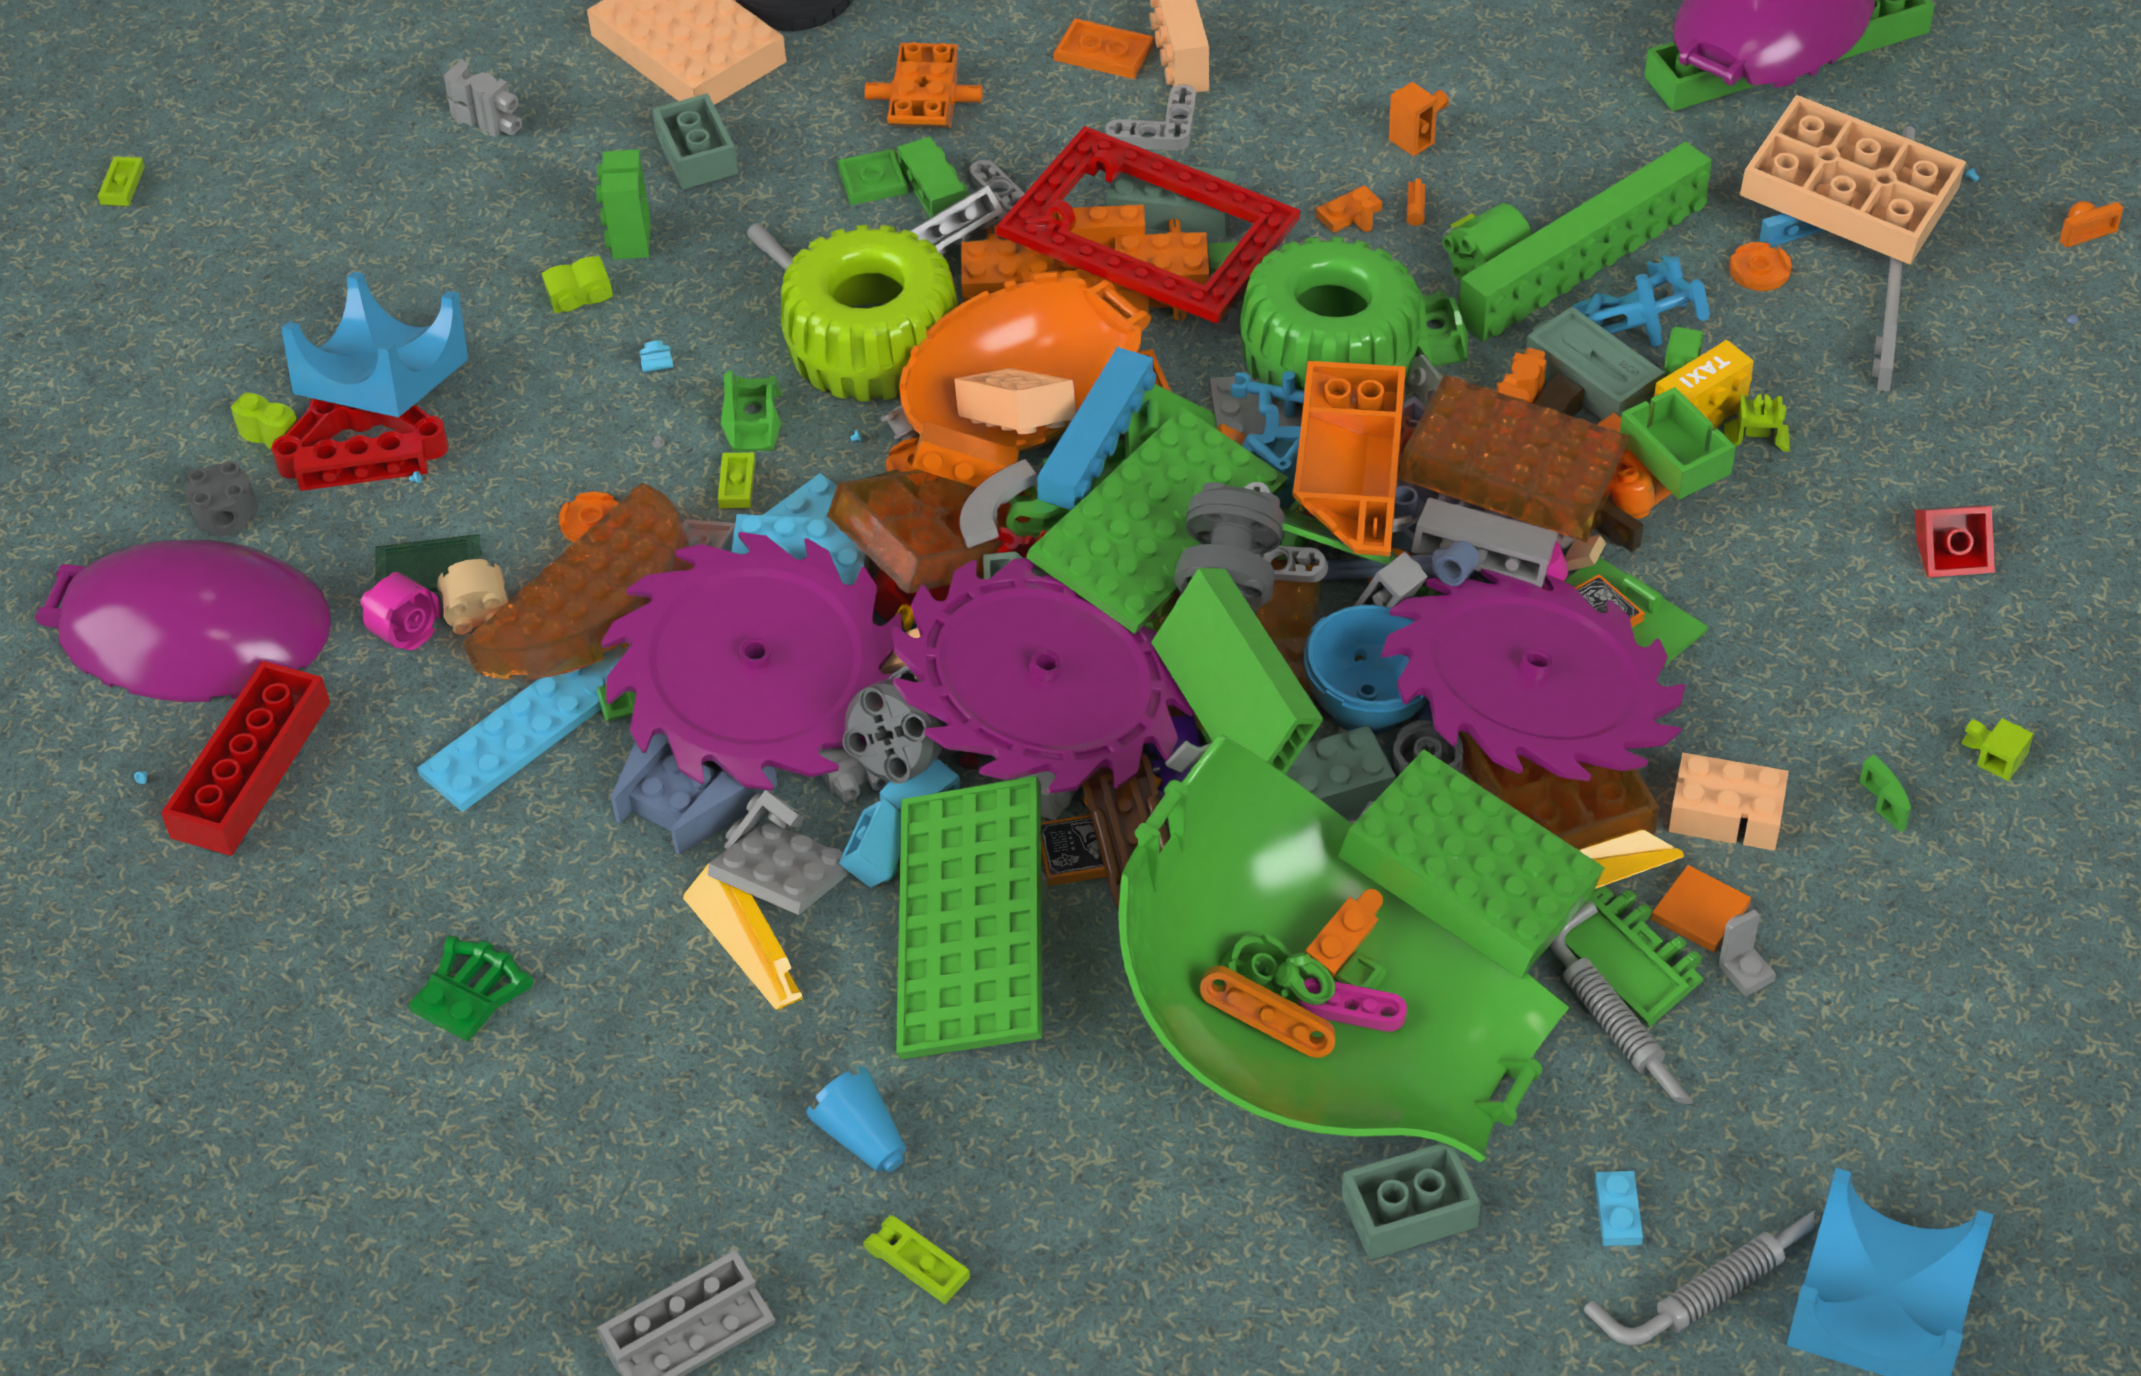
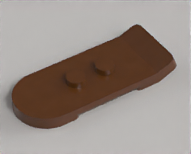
M1141 754L1136 777L1119 788H1114L1113 771L1108 767L1099 768L1082 784L1110 892L1118 911L1122 873L1138 845L1135 830L1139 824L1145 823L1160 802L1153 771L1146 754ZM1166 821L1158 830L1160 832L1159 853L1170 838Z

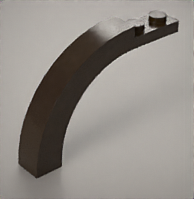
M1558 373L1541 391L1530 415L1527 438V463L1532 481L1536 489L1542 490L1545 496L1554 502L1556 507L1559 506L1570 516H1575L1579 521H1585L1590 528L1597 529L1609 537L1614 544L1634 552L1641 546L1643 523L1582 484L1572 474L1562 459L1557 441L1566 424L1582 410L1584 388Z

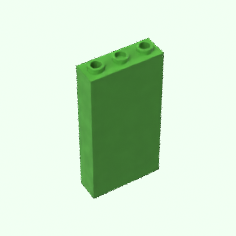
M1198 568L1151 643L1212 741L1219 735H1224L1286 774L1323 721V718L1227 570Z

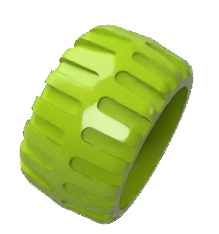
M869 224L856 225V230L845 232L844 228L831 232V237L827 239L820 236L810 242L809 250L801 249L794 256L792 264L787 267L783 276L780 320L790 358L804 379L810 380L812 386L822 392L830 390L834 397L840 399L854 397L860 402H870V399L873 398L894 399L897 394H900L899 384L903 366L906 367L911 358V350L915 345L919 346L927 338L926 331L959 305L947 260L941 253L937 252V248L927 239L919 240L916 233L906 229L900 233L895 231L894 226L881 225L880 229H869ZM867 303H886L884 305L871 308L852 307Z

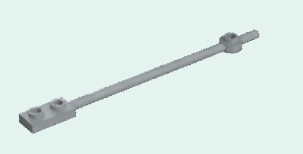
M1911 126L1905 127L1902 137L1914 141L1915 129ZM1890 257L1883 337L1876 336L1874 355H1880V358H1874L1872 377H1878L1877 390L1890 391L1903 264L1902 261Z

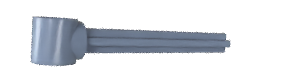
M1461 540L1453 542L1446 549L1435 550L1432 555L1409 556L1421 566L1426 575H1434L1450 586L1462 584L1479 562V554L1472 544ZM1367 558L1326 560L1328 571L1321 580L1373 578L1386 565ZM1311 561L1309 565L1305 566L1308 571H1312L1313 566L1319 565L1316 561Z

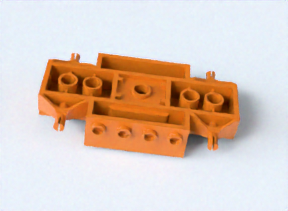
M1144 205L1072 208L1076 221L1074 228L1070 232L1202 285H1205L1209 279L1206 232H1181V221L1175 219L1176 227H1174V220L1171 219L1168 222L1169 232L1145 235ZM1057 212V220L1062 221L1061 214ZM992 226L987 228V240L962 242L963 303L986 290L989 294L1004 288V283L1014 280L1016 284L1033 280V275L1057 272L1058 277L1082 278L1089 288L1105 280L1102 277L1010 240L999 239V236L996 235V226H994V234H992ZM1110 281L1114 284V290L1139 311L1145 310L1149 313V306L1155 308L1172 307L1175 320L1179 321V312H1181V321L1187 317L1184 310ZM1107 299L1104 300L1117 312H1119L1123 317L1129 319L1119 309H1117L1113 304H1111Z

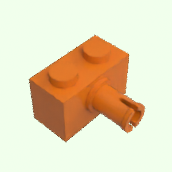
M1413 81L1391 94L1389 140L1413 157L1435 144L1436 114L1438 111L1449 106L1447 94L1442 90H1437L1431 95Z

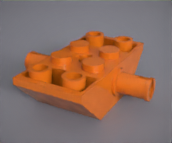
M900 43L894 80L891 83L866 81L865 100H890L887 123L893 127L951 128L956 102L982 104L983 86L982 84L957 85L958 44Z

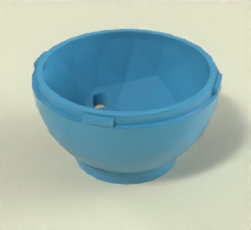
M1359 605L1344 608L1330 614L1326 618L1322 617L1311 628V633L1307 637L1304 648V673L1312 695L1337 724L1349 731L1370 726L1373 734L1386 732L1411 718L1428 701V698L1425 696L1417 695L1407 705L1403 704L1396 684L1410 659L1404 655L1381 657L1387 636L1415 622L1410 618L1391 616L1389 612L1392 608L1378 605ZM1355 656H1364L1366 660L1355 662L1354 658Z

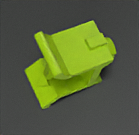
M1759 394L1754 400H1749L1746 395H1741L1737 418L1724 424V435L1735 446L1742 444L1744 427H1746L1745 435L1747 437L1765 438L1770 436L1771 428H1774L1775 445L1784 452H1790L1789 426L1783 424L1786 415V405L1782 403V396H1777L1771 400L1770 396L1765 394L1764 400H1762V395Z

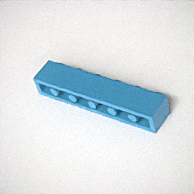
M1120 347L1115 349L1037 476L1038 500L1072 510L1081 499L1083 500L1089 494L1093 479L1100 477L1105 459L1108 455L1112 456L1114 454L1120 434L1127 432L1132 414L1139 412L1144 394L1147 390L1151 391L1155 384L1156 372H1153L1152 357Z

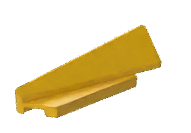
M1639 828L1576 848L1605 867L1596 888L1684 857L1682 850L1674 848Z
M708 863L685 892L684 900L775 1009L778 1010L802 1000V994L788 971L791 969L788 958L753 896L731 885L729 887L728 884L708 876Z

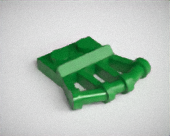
M448 935L438 971L430 974L431 979L408 1005L412 1013L469 1042L498 1007L530 989L534 980L528 972L522 971L514 962L513 955L504 950L499 952L494 949L491 943L485 940L479 943L462 941L458 936ZM457 954L472 956L452 979L450 974ZM485 962L493 965L473 989L466 986ZM504 974L510 978L511 982L486 996Z

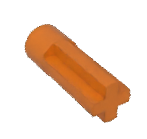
M1415 178L1414 182H1408L1407 223L1409 225H1422L1425 221V184H1421V179Z

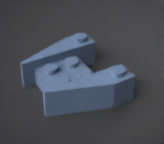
M656 734L652 737L646 753H642L637 743H634L613 790L611 800L616 822L621 824L632 811L671 831L675 853L681 855L749 812L746 810V807L750 800L758 792L762 794L765 790L744 787L725 770L718 773L702 765L705 783L699 784L679 771L667 737L663 734ZM764 767L762 769L763 773L775 788L778 785L775 767Z

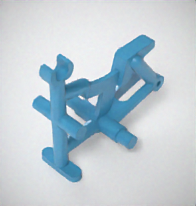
M1667 255L1661 256L1662 261L1659 263H1652L1650 260L1646 262L1648 274L1651 277L1648 278L1647 274L1637 275L1635 277L1637 290L1620 298L1596 293L1592 298L1572 306L1599 326H1601L1606 318L1620 314L1626 315L1624 321L1602 328L1613 334L1644 325L1650 345L1653 347L1663 343L1659 313L1677 306H1686L1692 301L1698 319L1706 321L1710 316L1703 282L1699 279H1694L1691 283L1687 282L1683 278L1679 257L1669 258ZM1666 282L1672 284L1674 294L1655 301L1653 289Z
M1286 371L1282 374V386L1250 381L1248 374L1238 372L1235 375L1236 384H1231V396L1244 398L1247 396V393L1259 395V413L1266 418L1264 433L1247 435L1242 447L1288 477L1287 483L1283 488L1287 489L1291 486L1292 477L1296 472L1301 426H1279V412L1277 406L1272 404V398L1282 399L1284 416L1293 417L1296 414V402L1303 403L1305 390L1295 389V374L1292 371ZM1277 441H1295L1283 458L1273 452Z

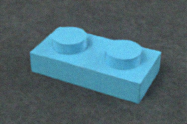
M1634 1171L1596 1172L1595 1186L1603 1246L1642 1245L1643 1234Z

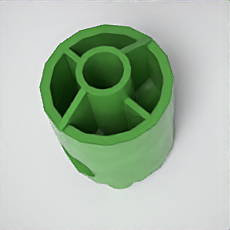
M1501 203L1452 229L1448 235L1443 237L1442 244L1453 264V275L1461 281V277L1529 237L1532 233L1528 221L1512 205Z

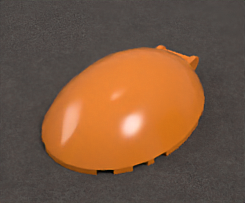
M1057 272L1033 275V280L1016 284L1014 280L1005 282L1003 289L991 294L986 290L945 314L926 331L927 338L919 346L915 345L913 347L907 366H903L899 384L902 409L908 422L919 434H921L926 421L1019 450V454L1036 450L1061 438L1072 420L1065 421V426L1059 428H1046L1045 425L1036 427V432L1030 434H1017V430H1001V426L987 427L986 423H971V419L958 416L954 379L1006 368L1073 380L1077 413L1117 347L1136 353L1139 352L1142 330L1149 325L1151 315L1145 310L1139 311L1114 290V284L1107 279L1089 288L1082 278L1058 277ZM1107 299L1111 304H1113L1117 309H1119V310H1120L1124 315H1126L1129 319H1126L1125 317H1123L1119 312H1117L1113 307H1111V306H1110L1107 302H1105L1104 300Z

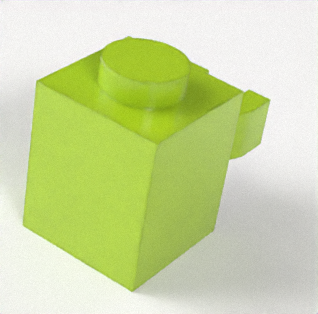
M1972 718L1966 726L1965 732H1967V735L1962 740V744L1971 749L1981 750L1977 762L1978 767L2009 781L2027 757L2034 733L2001 718L1993 731H1990L1981 722Z

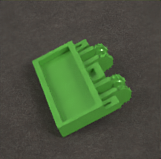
M1604 885L1595 890L1587 900H1591L1594 903L1598 912L1571 929L1565 937V943L1578 960L1588 958L1628 1008L1650 1027L1704 981L1703 977L1694 970L1701 963L1703 956L1696 951L1690 952L1671 968L1668 964L1683 951L1687 942L1682 937L1677 936L1655 953L1654 951L1664 942L1644 923L1649 919L1653 910L1648 905L1643 904L1621 921L1619 917L1633 905L1637 895L1629 889L1625 890L1624 893L1605 906L1614 898V894Z

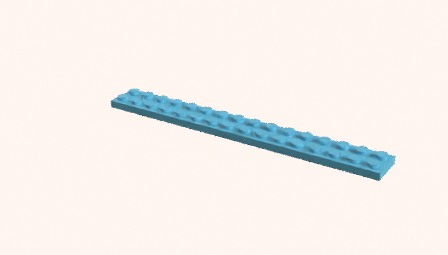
M819 473L763 515L839 519L838 511L841 508L844 510L851 507L864 508V504ZM648 598L646 601L637 606L631 612L650 603L652 599ZM607 628L417 767L419 776L461 812H464L601 710L596 690L600 686L607 685V676L631 645L620 643L603 648L601 642L609 630Z

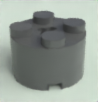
M1429 720L1412 722L1404 726L1397 734L1392 752V770L1396 778L1423 749L1462 773L1463 742L1459 734L1456 746H1452L1434 729L1432 721Z

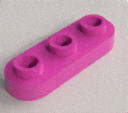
M1310 978L1304 981L1305 987L1309 992L1319 994L1321 985L1317 978ZM1335 981L1333 997L1324 1004L1311 1005L1298 997L1296 1001L1297 1005L1323 1019L1390 1032L1398 1030L1406 1021L1407 1005L1399 995Z

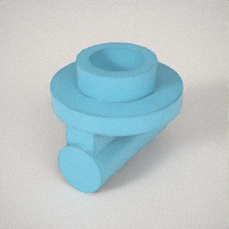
M663 341L647 342L644 344L645 348L639 351L643 373L674 368L670 346L663 345Z

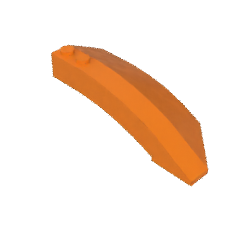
M1307 361L1302 421L1292 496L1355 554L1390 556L1406 366Z

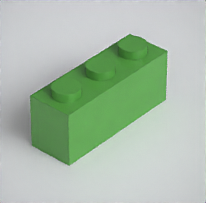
M930 136L897 147L899 164L903 175L930 218L969 195L965 183L958 180L954 166L947 163L942 147H937Z

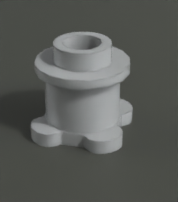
M901 405L880 417L882 422L887 421L895 433L894 439L900 437L903 441L918 434L908 422Z

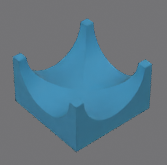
M352 272L347 276L348 291L344 315L336 332L324 345L316 347L309 342L303 335L298 323L287 322L281 327L293 394L394 417L403 415L468 360L459 293L448 291L441 296V309L431 326L414 327L396 320L381 308L367 286L364 273Z
M1836 1168L1807 1274L1798 1297L1787 1346L1883 1376H1951L1963 1338L1962 1329L1974 1282L1994 1215L1978 1210L1976 1215L1967 1223L1947 1229H1926L1894 1221L1868 1206L1858 1196L1852 1185V1172Z

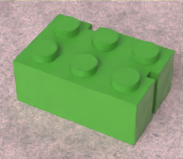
M640 150L603 151L602 164H597L598 182L601 184L596 185L597 202L602 203L604 208L600 209L602 226H607L608 230H605L606 249L611 248L613 260L649 257L651 215Z
M1676 387L1651 398V404L1644 401L1622 412L1619 441L1678 500L1732 473L1736 446L1718 428L1713 430V424Z

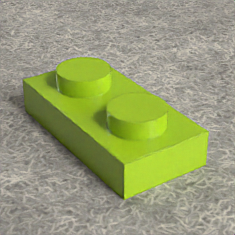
M113 157L98 194L100 205H130L145 168L142 158Z
M754 452L722 453L718 490L719 508H751L756 463Z

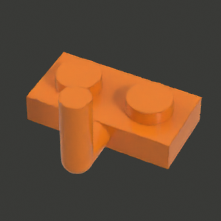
M1364 185L1317 207L1315 216L1332 233L1353 223L1362 231L1369 232L1373 227V214L1382 210V201Z

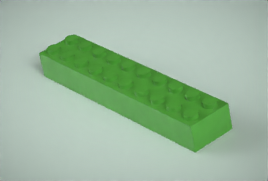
M1875 0L1874 11L1865 33L1837 61L1929 33L1935 5L1931 0ZM1674 41L1650 48L1647 51L1644 77L1672 111L1757 86L1747 83L1746 78L1743 77L1735 85L1730 86L1724 83V79L1691 64L1685 66L1679 63L1681 53H1679L1677 44H1674Z
M1685 141L1461 277L1459 311L1466 329L1482 342L1493 336L1500 335L1504 329L1515 322L1524 320L1528 314L1539 307H1545L1552 299L1562 293H1568L1573 286L1583 280L1592 278L1596 272L1606 266L1613 265L1617 259L1628 252H1634L1649 239L1657 238L1662 231L1672 225H1678L1683 218L1693 212L1700 211L1707 202L1712 159Z

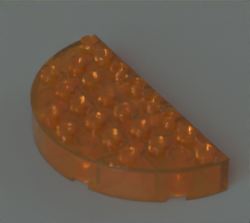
M641 483L635 487L626 498L611 508L608 514L594 526L590 527L580 539L569 546L552 564L545 567L534 580L524 586L516 596L506 605L499 608L488 621L478 627L462 643L475 671L484 676L510 680L513 675L526 674L528 679L551 677L605 659L603 653L618 645H621L623 649L630 644L620 643L606 648L601 646L602 640L614 621L652 601L649 597L627 595L626 589L648 574L692 569V564L675 556V550L691 547L672 502L662 492L649 485Z

